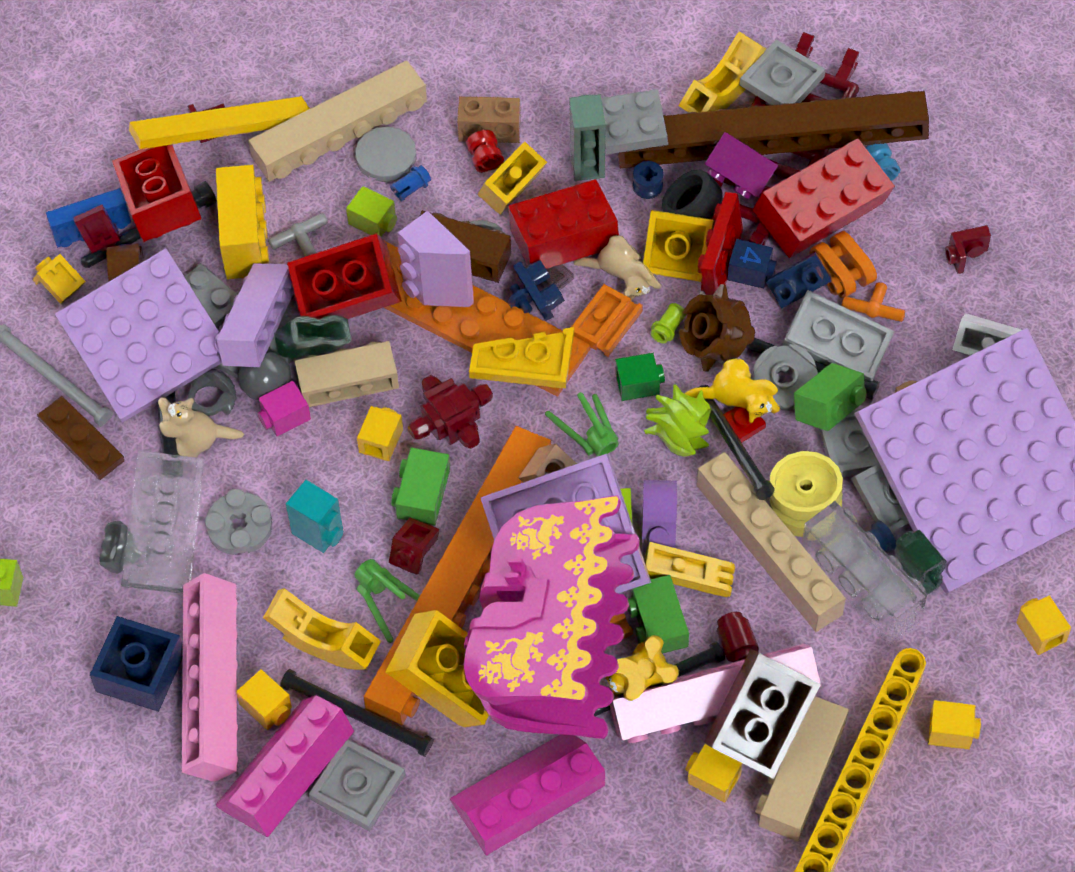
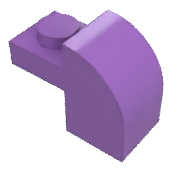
M644 480L642 552H646L649 542L675 548L677 481Z

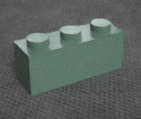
M601 94L569 98L570 155L574 181L605 178L606 124Z

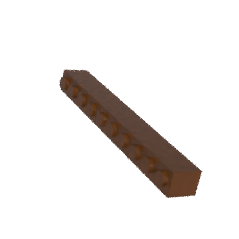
M907 91L885 95L876 94L854 98L844 97L833 100H813L802 103H782L771 106H751L749 108L663 115L668 145L619 152L618 159L620 169L636 167L637 164L644 161H652L659 165L705 161L709 158L724 132L761 155L841 148L857 138L863 145L929 139V115L925 91Z

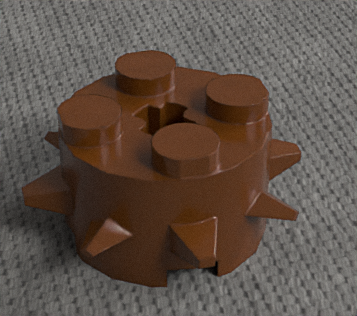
M720 284L713 295H705L702 291L699 292V295L691 299L684 308L683 314H687L684 329H679L681 344L689 355H695L701 359L702 369L705 372H709L716 361L726 362L729 359L740 357L747 344H751L754 341L755 329L751 326L749 311L743 301L728 297L727 287L724 284Z

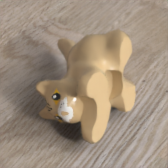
M623 236L610 237L608 245L600 251L597 259L584 257L574 260V265L602 269L608 274L622 279L626 285L623 294L629 296L631 301L635 297L649 293V286L655 289L662 287L650 269L642 261H639L642 257Z
M164 397L158 400L163 421L159 424L160 430L164 436L176 438L177 452L184 459L197 458L200 453L211 448L216 438L233 440L244 436V433L240 430L215 424L213 419L200 411H193V398L172 404Z

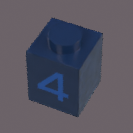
M736 239L729 262L727 280L764 289L766 279L774 276L777 261L772 260L773 247Z

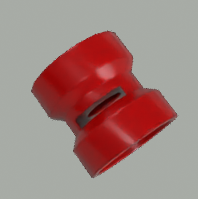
M481 130L468 137L466 145L469 153L473 155L472 161L477 172L483 173L495 170L504 163L502 151L497 148L498 141L493 131Z

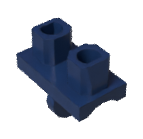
M816 252L766 279V283L781 309L804 297L807 290L813 292L832 281Z
M541 260L531 263L524 267L521 261L513 265L525 288L520 289L518 284L510 287L512 292L508 299L510 308L515 306L519 309L522 308L524 313H530L533 310L530 303L533 301L545 321L553 318L551 310L565 300L555 283L542 291L538 290L537 285L550 278Z

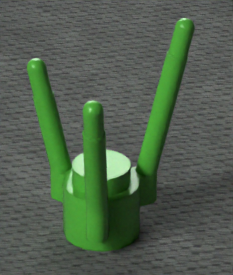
M582 392L577 394L593 424L586 432L587 441L550 411L545 412L546 417L582 446L588 456L594 452L597 457L608 454L619 445V438L613 431L597 394H593L592 399L602 423H600Z
M369 559L362 563L355 572V578L360 583L356 590L364 597L387 642L392 643L393 637L370 593L379 594L388 588L400 599H405V594H407L416 601L420 595L394 577L386 568H382L374 559Z

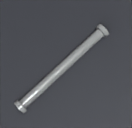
M5 324L0 325V343L2 342L92 415L96 424L102 427L112 418L113 412L108 407L102 408L12 335L11 329Z

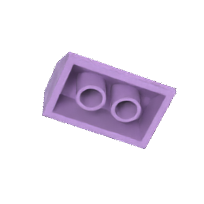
M426 211L398 232V252L401 258L400 269L403 275L402 286L411 298L416 297L423 305L470 307L474 304L470 251L432 214Z

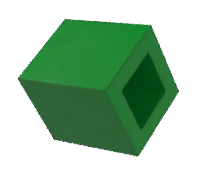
M654 352L615 359V375L621 401L660 395V384L665 383V376L662 364L656 365Z

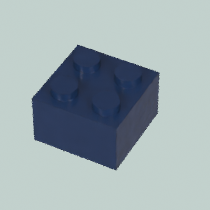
M116 616L90 672V678L95 691L159 712L183 659L181 637L171 632Z

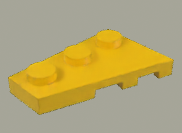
M574 327L565 328L561 333L546 335V332L535 333L532 338L520 340L506 338L474 344L469 378L566 389Z

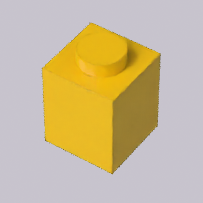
M371 406L357 436L359 453L390 461L403 431L402 415L387 407L378 408Z
M1050 595L1040 600L1033 598L1024 603L1020 608L1016 623L1037 655L1067 642L1071 626Z
M262 669L236 691L239 705L267 731L274 724L279 726L284 723L291 713L290 695Z
M934 700L930 712L928 745L970 750L972 740L979 739L981 718H975L976 705Z
M704 744L700 753L694 752L686 765L685 770L688 771V784L725 803L741 776L742 763Z

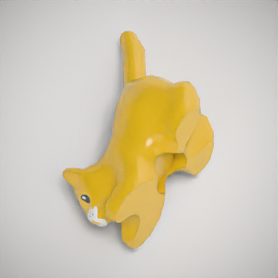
M729 359L724 362L722 370L715 376L711 387L693 388L684 393L697 398L702 390L704 399H716L727 406L747 409L750 423H753L755 418L761 417L769 412L775 414L780 411L779 405L773 398V395L778 392L777 387L766 379H751L748 364L742 359Z
M657 635L650 636L644 642L637 645L631 656L617 659L619 664L617 672L605 677L615 696L623 695L626 700L633 701L639 698L648 686H661L662 684L676 681L679 675L678 667L666 662L665 656L661 652L664 644L661 637Z

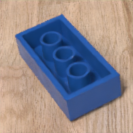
M121 188L45 212L57 248L69 247L73 242L85 241L74 222V217L102 204L112 223H115L118 229H124L128 224H131Z

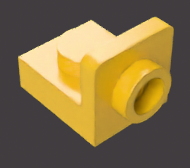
M61 254L53 260L48 256L35 267L37 271L33 278L35 284L37 285L41 282L60 304L86 282Z

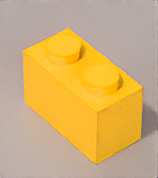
M524 141L485 181L477 195L501 215L508 208V205H511L538 177L547 161Z

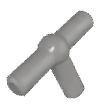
M320 213L302 223H294L290 229L269 238V245L275 250L296 240L304 256L315 254L316 250L307 234L326 225L328 220L324 213Z

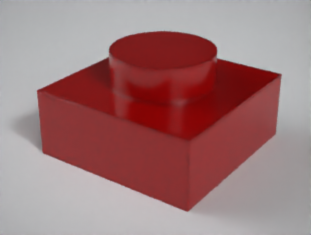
M734 407L724 414L741 443L766 428V422L762 417H757L753 423H750L749 412L742 407Z

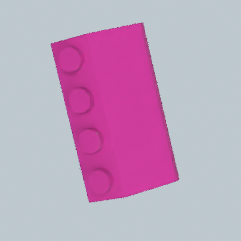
M317 695L302 700L216 803V806L238 821L269 837L353 734L354 730L343 710Z
M560 734L451 797L450 801L487 856L604 787L605 769L586 742L576 735Z

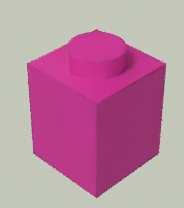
M294 381L259 397L261 411L257 412L263 427L266 430L271 428L276 436L311 420L309 405Z

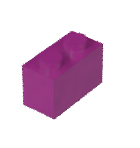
M724 132L705 162V165L709 167L707 173L720 182H723L725 178L736 184L733 190L747 199L751 195L759 197L778 167L777 164Z

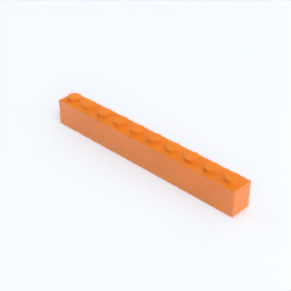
M515 426L363 696L366 710L399 725H403L407 716L412 718L415 715L420 704L418 696L385 672L414 614L438 610L452 622L463 628L466 621L464 613L469 604L474 606L478 601L481 590L479 586L485 574L490 573L491 551L494 544V537L481 497L523 483L519 476L538 448L551 445L550 439Z

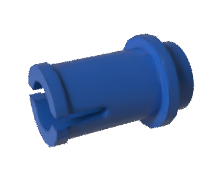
M422 165L419 167L413 166L409 174L396 183L391 184L390 188L392 191H397L394 195L402 202L422 186L424 188L428 187L431 177Z

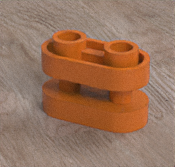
M841 231L830 238L831 248L825 242H821L809 250L810 255L815 252L817 253L824 268L830 275L832 281L827 284V287L835 296L839 295L841 298H844L856 292L855 281L862 287H865L877 280V272L872 261L846 231Z

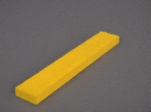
M299 96L129 122V132L139 149L269 130L310 108L303 97Z

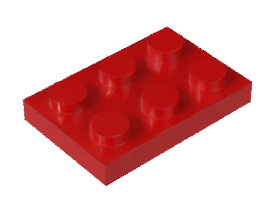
M725 192L722 204H717L714 214L715 225L713 229L708 230L706 237L705 255L701 254L698 260L697 271L702 274L701 291H704L705 295H713L720 284L726 285L728 267L736 239L740 240L743 233L737 193Z

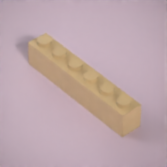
M406 60L249 139L251 157L269 182L276 178H285L292 170L303 164L310 165L319 156L329 151L340 150L345 143L356 137L362 138L365 133L382 124H391L398 116L408 111L420 109L427 102L426 84Z
M723 452L699 467L697 474V487L813 630L817 632L841 617L846 598L765 500L757 499L753 492L754 486L730 457Z

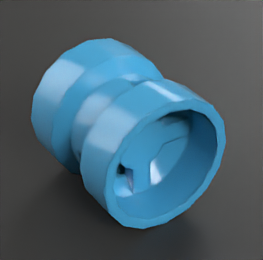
M873 144L866 147L891 181L899 175L901 169L897 161L891 158L892 152L888 144Z

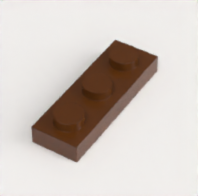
M63 396L37 414L38 420L99 481L125 461L124 456Z

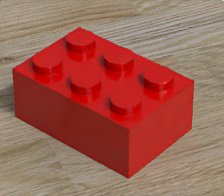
M173 144L140 149L112 160L131 216L143 242L161 237L163 234L189 226L193 222L202 219Z
M597 179L508 205L510 229L527 266L541 260L545 268L548 269L600 253L608 245L610 237L619 235L618 220Z
M377 233L287 262L301 320L312 330L402 302L387 243Z

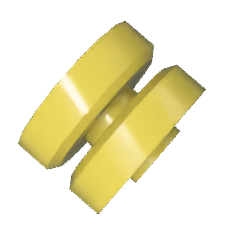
M809 451L789 454L776 463L770 474V482L775 488L773 495L770 497V507L792 534L798 537H814L824 534L833 528L842 514L843 477L839 467L829 457Z

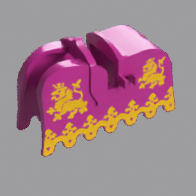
M618 495L584 501L533 506L515 514L501 527L495 537L491 551L490 573L485 574L480 590L479 600L483 612L481 617L471 620L468 636L465 637L464 670L470 687L481 699L488 715L493 721L507 729L605 739L608 735L607 723L604 719L595 717L594 713L598 708L610 705L614 697L610 688L600 685L599 682L603 677L616 673L619 668L617 659L612 655L605 654V650L608 646L620 643L624 637L622 628L619 625L610 623V620L614 615L623 614L629 607V601L626 596L616 593L615 590L619 585L629 583L634 577V571L630 565L621 563L620 560L623 556L637 551L640 543L637 534H614V531L609 526L601 524L603 518L613 516L619 511L621 501Z

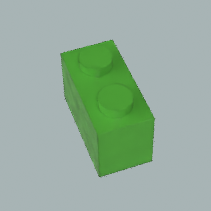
M834 363L829 364L794 392L796 421L829 431L865 401L864 373Z
M410 448L408 459H402L399 478H402L400 488L395 487L392 494L391 506L396 507L397 519L408 520L411 517L423 523L436 526L451 469L449 454Z
M671 575L651 579V583L631 589V597L627 598L629 601L628 612L631 618L637 617L640 626L635 628L638 643L644 642L650 636L657 635L664 641L661 650L662 654L687 648L689 645V631Z

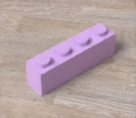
M253 263L248 276L244 277L243 286L239 294L234 298V305L230 313L225 316L223 328L215 337V349L217 353H220L223 366L260 367L294 293L287 264Z

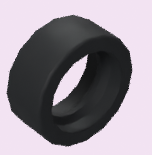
M701 169L691 170L681 175L670 185L662 199L661 208L663 212L711 219L715 214L717 204L722 202L723 191L720 185L707 172ZM699 193L695 200L685 207L690 199Z

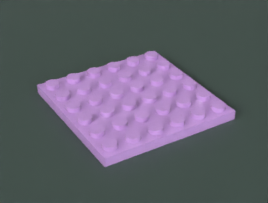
M1028 328L854 413L945 593L951 592L1075 528V421Z

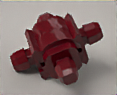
M433 375L422 380V389L424 392L423 398L426 403L420 405L422 417H417L408 425V431L413 439L425 438L431 432L437 440L445 438L449 445L460 441L464 447L469 449L477 446L480 443V437L477 431L478 425L475 421L481 418L479 406L483 407L493 398V393L487 384H480L471 388L470 391L464 383L456 385L452 378L443 383Z

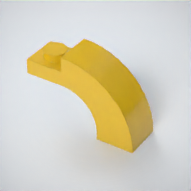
M738 31L716 68L705 78L693 80L678 106L688 113L727 109L745 91V88L740 86V78L767 48Z
M285 588L277 591L263 616V619L284 633L282 639L292 646L342 668L354 670L367 669L381 643L380 639L357 622L344 623L330 619L313 610Z

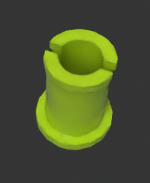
M671 303L660 320L652 324L651 336L654 340L662 344L673 340L675 330L687 315L683 314L684 308L681 305Z

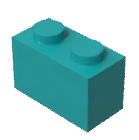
M305 479L286 502L291 533L324 553L330 545L332 547L336 546L343 536L344 531L338 498Z

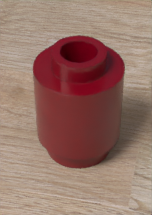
M730 612L717 620L718 628L716 632L729 662L746 659L750 649L759 651V646L749 620L743 617L741 612Z

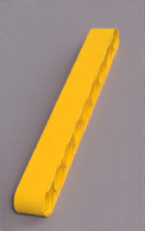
M906 648L899 651L794 872H805L808 869H814L818 872L834 871L922 682L926 660L924 655L917 649ZM911 666L916 670V672L909 673L904 671L901 667ZM897 694L901 696L903 700L893 701L888 697V695ZM882 722L890 728L888 730H881L874 724ZM870 751L876 755V758L867 759L861 755V752ZM856 780L863 787L855 789L850 787L847 782ZM838 809L845 810L850 816L838 818L834 815L833 811ZM828 839L833 841L836 846L824 848L819 844V841Z

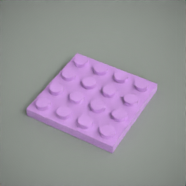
M166 248L55 313L58 321L121 422L128 420L158 402L160 398L168 396L222 363L220 353H217L215 349V337L220 332Z
M609 454L589 459L481 497L494 540L501 527L515 514L533 506L584 501L618 495L621 501L619 511L613 516L603 518L601 524L609 526L614 531V534H635ZM640 547L633 554L625 555L621 558V563L632 567L634 577L629 583L616 587V593H622L651 583Z

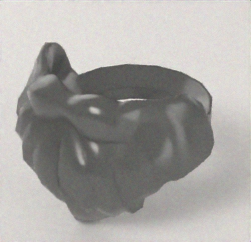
M211 370L190 382L192 388L188 393L187 400L190 398L194 399L197 391L204 387H217L224 392L218 402L211 407H202L194 399L193 411H200L207 416L216 415L221 411L226 415L230 414L237 399L235 385L230 377H227L223 372Z
M112 521L105 526V539L102 542V553L99 557V564L111 573L116 574L129 570L142 555L127 535V525L121 521Z

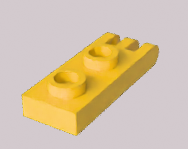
M649 542L644 562L650 579L671 575L674 585L722 597L731 596V585L734 579L732 574L735 572L734 563Z

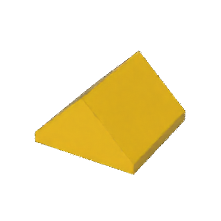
M651 210L643 263L656 275L701 282L702 274L697 271L698 260L701 254L705 255L706 237L708 230L713 229L714 220Z

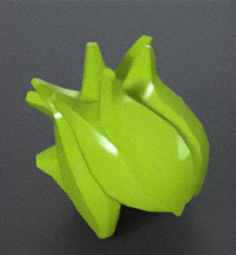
M674 384L673 398L656 395V400L663 404L664 407L647 408L646 414L648 415H646V419L657 424L645 429V434L658 436L672 453L682 457L696 455V450L709 447V443L700 437L709 433L705 426L711 412V407L704 399L702 390L697 398L684 394Z

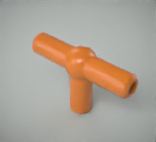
M882 282L876 283L869 302L844 297L841 306L851 311L864 313L871 318L881 317L899 322L904 321L906 313L903 309L882 305L887 291V285Z

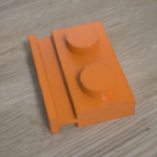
M603 284L571 326L574 327V336L589 343L592 349H599L604 352L605 356L609 357L643 312V305L640 303L635 304L631 301V298Z

